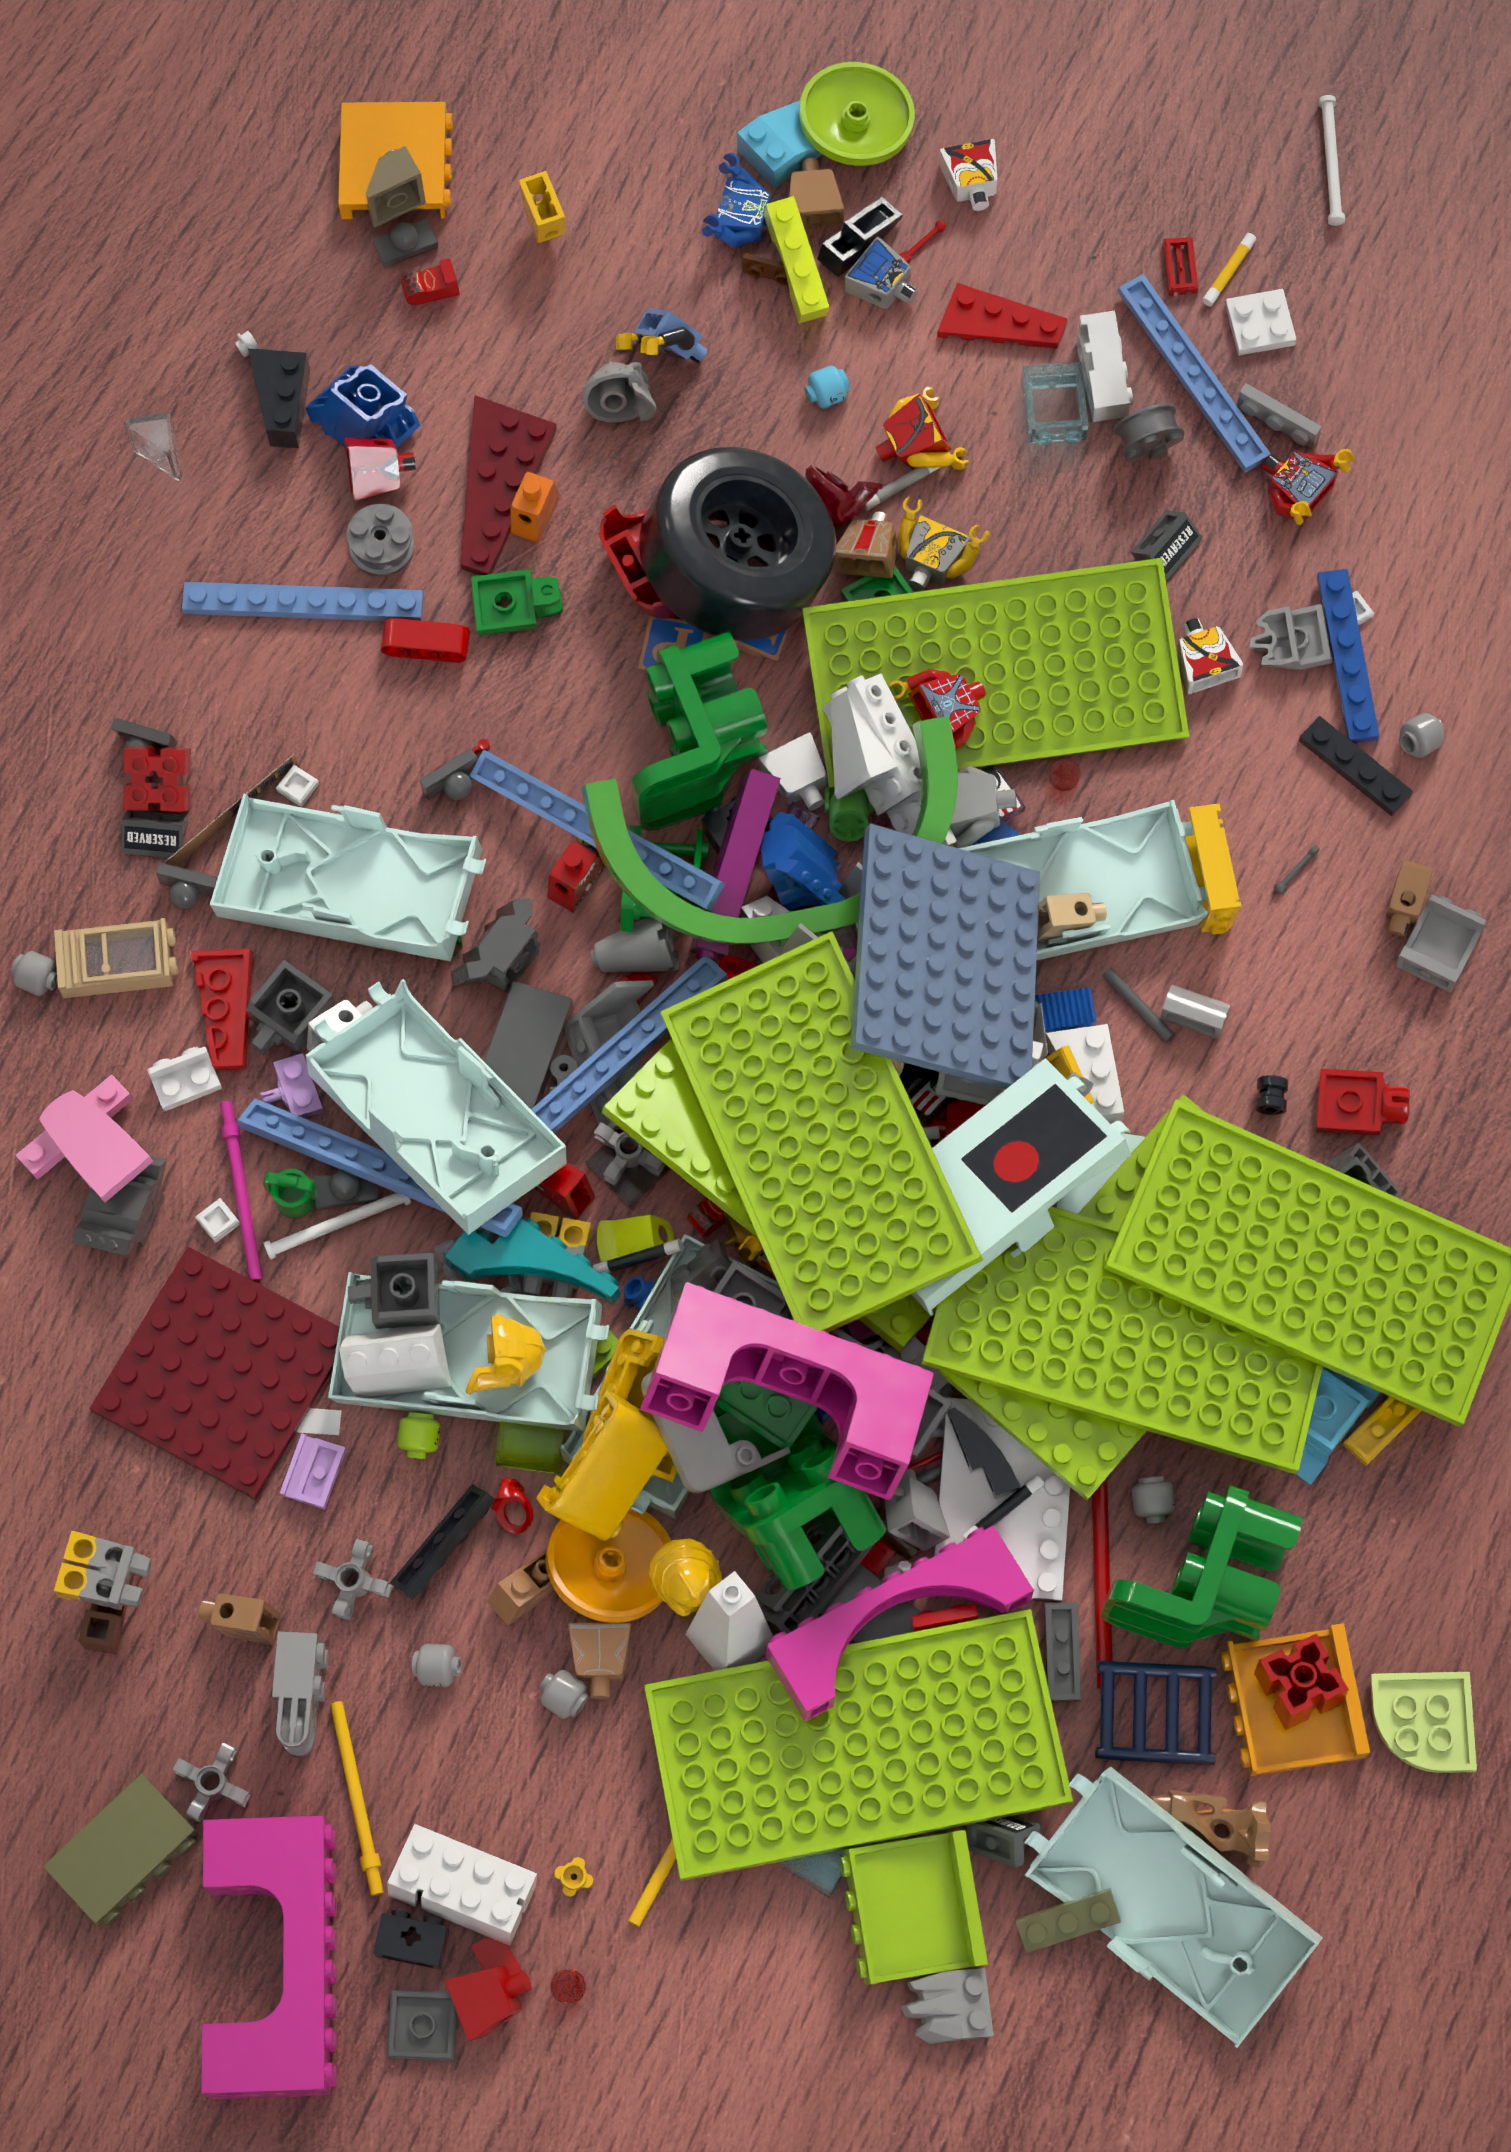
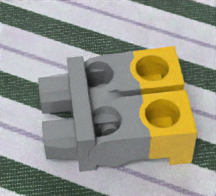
M531 1212L530 1219L542 1228L541 1233L548 1238L552 1235L559 1237L567 1246L565 1250L574 1256L577 1253L584 1257L586 1256L593 1232L591 1222L563 1217L561 1225L558 1216ZM521 1275L523 1295L540 1296L543 1283L554 1285L552 1297L571 1298L574 1289L578 1290V1287L555 1279Z
M71 1531L63 1557L66 1563L61 1564L54 1588L57 1597L68 1600H81L122 1610V1606L140 1607L144 1590L143 1588L129 1585L132 1574L148 1578L152 1567V1560L138 1554L134 1547Z

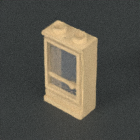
M160 918L161 920L68 931H62V929L54 930L57 981L62 997L72 998L174 986L173 975H178L177 959L171 956V947L176 946L174 928H169L166 919Z

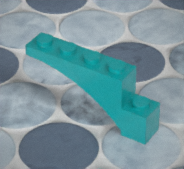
M520 1218L507 1238L500 1235L494 1244H491L493 1239L482 1230L478 1229L469 1235L464 1231L445 1256L447 1266L471 1283L476 1278L487 1276L532 1275L575 1285L595 1294L611 1305L620 1297L619 1287L617 1286L618 1281L604 1271L601 1274L591 1268L593 1264L583 1255L577 1253L574 1256L565 1250L567 1246L563 1241L553 1235L548 1238L540 1232L542 1228L530 1218L525 1220Z

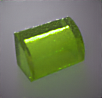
M500 1421L496 1466L560 1474L562 1463L560 1447L565 1444L566 1438L564 1430Z

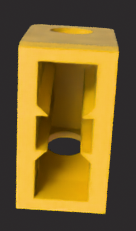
M544 171L520 179L519 186L523 208L536 241L542 243L564 235L565 215L547 172ZM542 194V199L536 202L535 195Z

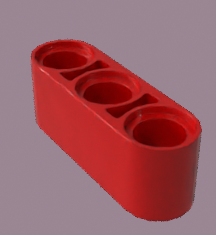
M391 618L384 622L380 651L391 657L461 663L467 659L471 631L466 626L459 624Z

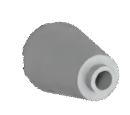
M644 917L635 922L633 932H621L619 930L596 942L595 949L591 950L594 967H600L603 973L659 972L679 969L678 950L674 951L673 941H676L673 929L653 917Z

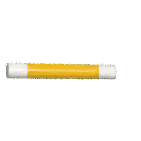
M1247 233L1224 266L1202 299L1205 305L1211 307L1237 270L1257 240L1253 234Z

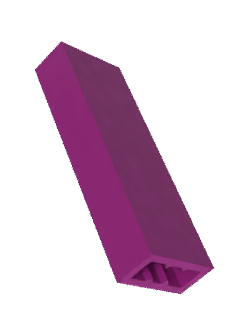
M750 769L742 776L712 874L713 877L724 882L726 885L712 911L705 908L703 910L722 916L738 918L781 778L754 769ZM693 938L689 951L696 953L695 958L698 960L705 956L713 961H717L727 956L730 945Z

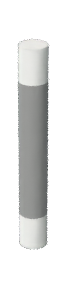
M940 467L915 468L883 487L882 490H879L865 504V510H870Z

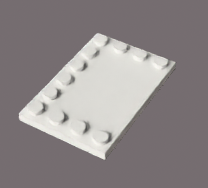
M947 1398L952 1402L949 1409L956 1408L969 1417L997 1445L1012 1467L1021 1487L1036 1474L1045 1483L1044 1486L994 1525L1034 1589L1032 1599L1062 1602L1070 1486L969 1399ZM947 1413L945 1418L939 1503L950 1538L936 1545L935 1556L947 1544L955 1542L957 1545L965 1541L962 1535L1014 1493L1012 1492L994 1499L983 1469L970 1473Z

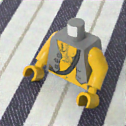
M910 496L907 497L903 502L906 515L902 516L898 542L900 555L905 559V569L913 573L908 582L909 585L918 591H924L929 580L943 585L948 579H954L970 570L981 550L979 547L980 543H985L990 539V532L986 530L983 537L978 539L976 533L980 525L973 526L968 536L920 514L918 518H915V513L919 512L922 508V501L919 499L917 509L911 510L908 507Z

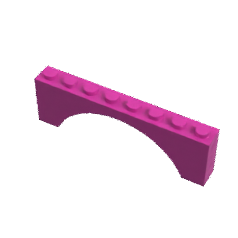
M994 1525L985 1530L981 1527L972 1531L966 1537L967 1540L957 1545L955 1542L947 1544L939 1550L938 1555L931 1559L923 1557L914 1562L910 1570L902 1574L899 1572L892 1573L882 1581L883 1584L876 1588L866 1587L855 1594V1599L845 1604L842 1601L835 1603L821 1617L817 1619L809 1617L797 1626L798 1629L788 1634L786 1632L778 1633L769 1640L766 1648V1657L804 1722L834 1706L835 1676L845 1649L857 1632L883 1611L909 1600L936 1596L955 1597L973 1601L994 1610L1000 1615L1008 1614L1031 1602L1034 1589Z

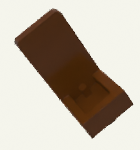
M748 253L743 254L742 271L754 278L764 277L775 280L779 284L788 285L783 262Z

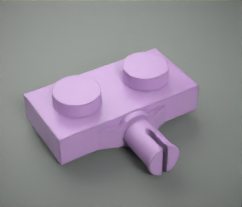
M303 1053L273 1062L278 1078V1088L261 1092L260 1095L263 1102L269 1104L282 1100L290 1113L302 1118L323 1113L312 1078L308 1075L307 1063Z

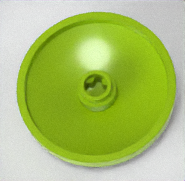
M862 62L838 63L818 72L805 86L799 106L800 126L810 144L824 156L836 162L854 166L874 165L895 156L908 142L915 119L913 100L903 83L887 70Z

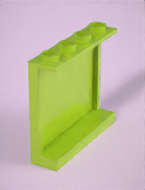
M965 1830L843 1850L844 1857H840V1870L842 1876L847 1877L849 1891H845V1900L848 1911H853L855 1924L851 1925V1937L853 1944H858L860 1958L856 1959V1968L859 1978H864L865 1985L988 1965Z

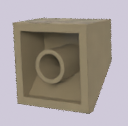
M406 146L388 151L378 159L366 191L371 224L374 228L426 204L421 172Z

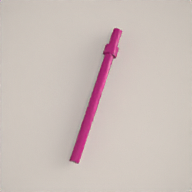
M224 1101L220 1103L223 1120L221 1133L223 1141H226L248 1275L250 1280L260 1282L262 1281L239 1145L241 1132L239 1124L235 1122L232 1101Z

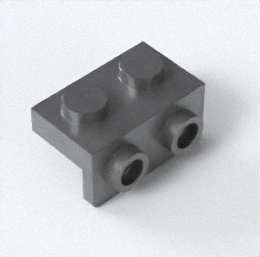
M718 1239L712 1244L704 1245L692 1261L687 1265L679 1266L674 1271L670 1282L673 1294L678 1300L686 1282L702 1286L713 1292L731 1266L732 1262L729 1260L726 1247Z

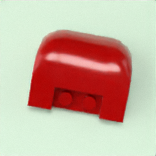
M616 505L609 507L603 513L600 533L598 534L630 597L643 612L651 617L680 619L667 608L654 592L642 567L639 552V536L641 525L648 509L636 514L626 515L621 513Z

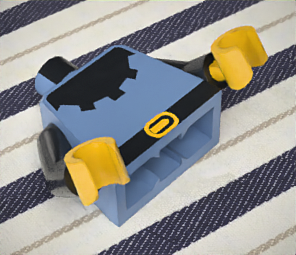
M647 308L634 333H622L616 336V350H632V340H636L638 344L641 343V353H646L647 355H658L659 349L672 358L688 360L690 358L694 362L700 363L707 353V349L698 343L701 339V333L668 310Z

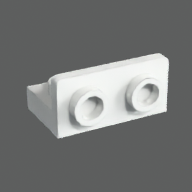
M206 1047L189 1048L182 1053V1056L171 1060H159L153 1064V1067L147 1069L164 1112L222 1089L215 1069L212 1067Z

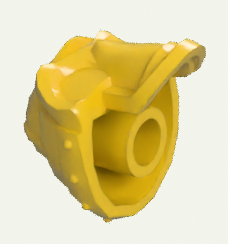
M498 1313L492 1315V1334H487L488 1363H493V1365L475 1368L467 1384L466 1393L471 1395L473 1392L478 1393L479 1391L493 1388L510 1387V1385L522 1387L524 1382L542 1365L546 1348L544 1347L541 1334L533 1327L522 1325L520 1322L505 1318Z
M691 1538L672 1540L658 1549L650 1561L648 1575H650L651 1587L657 1592L658 1598H661L672 1610L681 1616H688L691 1612L698 1611L708 1591L722 1581L719 1560H716L712 1550Z

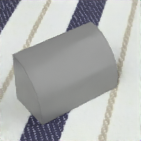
M1171 985L1160 1019L1219 1039L1231 1005Z

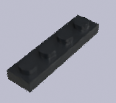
M1320 715L1300 735L1299 742L1390 816H1393L1411 797L1413 791Z
M472 1484L389 1584L393 1585L398 1592L413 1600L417 1594L424 1590L427 1582L436 1571L445 1565L447 1558L467 1538L471 1529L487 1514L489 1508L496 1500L488 1492Z

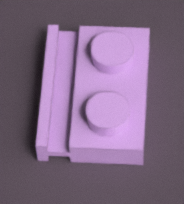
M301 1433L280 1495L325 1510L347 1451L346 1448L318 1438H311Z

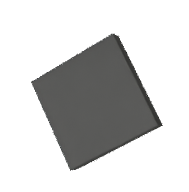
M391 1989L387 2059L455 2061L458 2013L449 1992Z

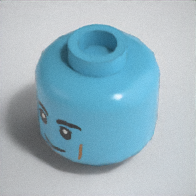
M829 365L810 373L808 385L804 389L810 403L815 402L820 408L826 409L846 400L847 392L850 391V384L843 369L838 370L835 366Z

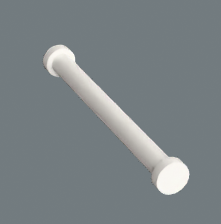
M1324 95L1319 98L1318 102L1319 107L1322 108L1330 205L1328 224L1338 226L1345 223V214L1342 213L1335 133L1334 107L1336 106V98L1332 95Z
M394 1193L270 1243V1241H266L264 1245L270 1260L276 1258V1254L402 1203H405L406 1206L411 1204V1200L409 1197Z

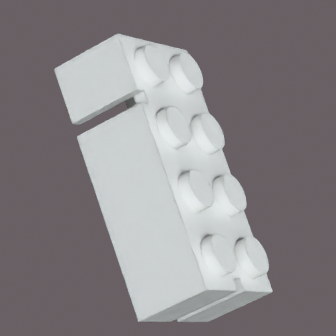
M414 1824L387 1882L388 1896L415 1907L418 1902V1891L423 1892L421 1896L422 1910L510 1946L522 1920V1912L525 1913L536 1888L537 1873Z

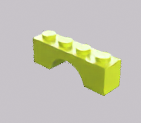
M794 196L766 204L763 214L771 239L780 253L785 268L790 299L798 324L826 316L829 304Z

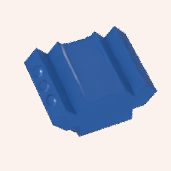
M371 364L367 367H362L361 365L349 366L305 407L311 423L320 422L325 435H330L344 447V438L351 437L391 439L396 448H398L420 427L415 411L406 404L408 395Z
M779 812L770 822V831L763 834L760 845L763 867L783 907L790 911L811 904L823 906L843 901L845 897L838 893L843 885L838 881L836 867L840 863L833 858L838 851L792 814Z

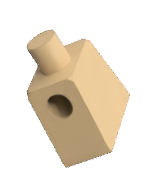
M1089 893L1046 896L1038 903L1037 942L1062 937L1063 931L1090 928L1097 921H1105L1107 917L1105 904L1103 902L1092 903Z

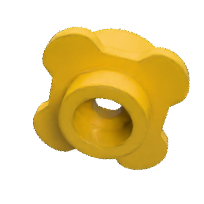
M576 1857L572 1862L567 1863L565 1866H558L555 1870V1877L561 1880L564 1886L563 1893L568 1897L574 1896L576 1891L582 1888H590L593 1884V1877L587 1873L585 1861L582 1858ZM572 1874L577 1875L576 1880L571 1879Z

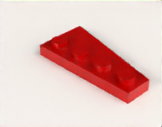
M250 948L190 951L195 965V978L202 1002L200 1004L206 1023L205 1031L212 1067L215 1070L246 1069L249 1016L246 1008L251 997L253 952Z

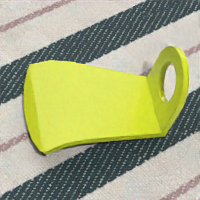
M653 1215L619 1220H601L596 1231V1247L601 1262L665 1243L661 1240L658 1233L660 1225L667 1232V1242L673 1241V1229L667 1220Z

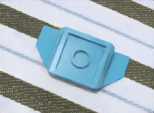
M1323 1367L1300 1468L1296 1475L1311 1485L1328 1463L1330 1454L1364 1409H1369L1381 1392Z

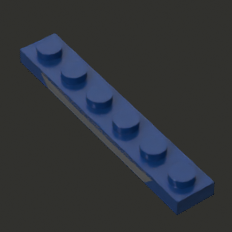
M1348 569L1318 572V588L1324 609L1347 738L1353 743L1378 740L1380 736Z

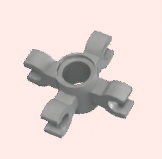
M601 1122L594 1131L597 1141L613 1148L616 1152V1157L603 1174L606 1176L604 1180L616 1186L626 1167L632 1168L640 1164L656 1176H659L665 1165L660 1159L646 1151L640 1143L626 1132L619 1135ZM628 1144L635 1145L638 1148L635 1153L630 1155L624 1154L621 1149Z
M356 1539L351 1561L340 1565L338 1568L316 1562L313 1574L317 1575L318 1578L335 1582L337 1587L341 1589L332 1610V1614L337 1615L339 1618L350 1621L356 1597L364 1596L367 1592L390 1598L393 1585L381 1579L371 1578L370 1574L365 1570L374 1550V1546L369 1545V1542ZM358 1573V1582L354 1586L348 1587V1578L352 1574Z
M223 1743L213 1765L204 1766L201 1769L178 1758L173 1771L177 1775L195 1782L196 1788L199 1790L187 1810L186 1815L189 1818L201 1823L211 1800H218L222 1797L242 1807H246L251 1797L249 1792L230 1784L225 1776L229 1766L236 1757L237 1751H235V1748ZM216 1775L220 1777V1783L216 1789L211 1791L204 1789V1782L209 1776Z

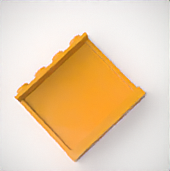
M446 102L342 103L339 171V209L341 219H353V210H369L366 191L378 159L388 151L406 146L422 176L426 204L415 209H440L441 218H446V207H451V190L446 189V181L452 180L451 164H447V156H452V139L447 138V131L453 130L452 113H447Z
M1344 1623L1331 1625L1327 1630L1238 1644H1233V1641L1227 1642L1225 1651L1221 1652V1660L1224 1671L1230 1672L1232 1683L1227 1684L1230 1703H1236L1238 1716L1233 1717L1234 1728L1237 1736L1242 1735L1244 1748L1240 1749L1242 1767L1248 1768L1250 1776L1363 1759L1369 1755L1370 1749ZM1317 1633L1329 1654L1326 1667L1328 1670L1337 1668L1349 1691L1343 1704L1322 1714L1315 1707L1311 1712L1309 1720L1285 1730L1273 1709L1276 1701L1275 1694L1272 1693L1266 1696L1254 1672L1259 1659L1281 1649L1288 1656L1294 1643Z

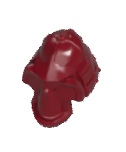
M814 465L806 468L805 478L816 489L827 506L834 528L850 525L852 518L859 514L865 504L879 490L883 489V484L858 481L849 490V486L830 471L825 473Z

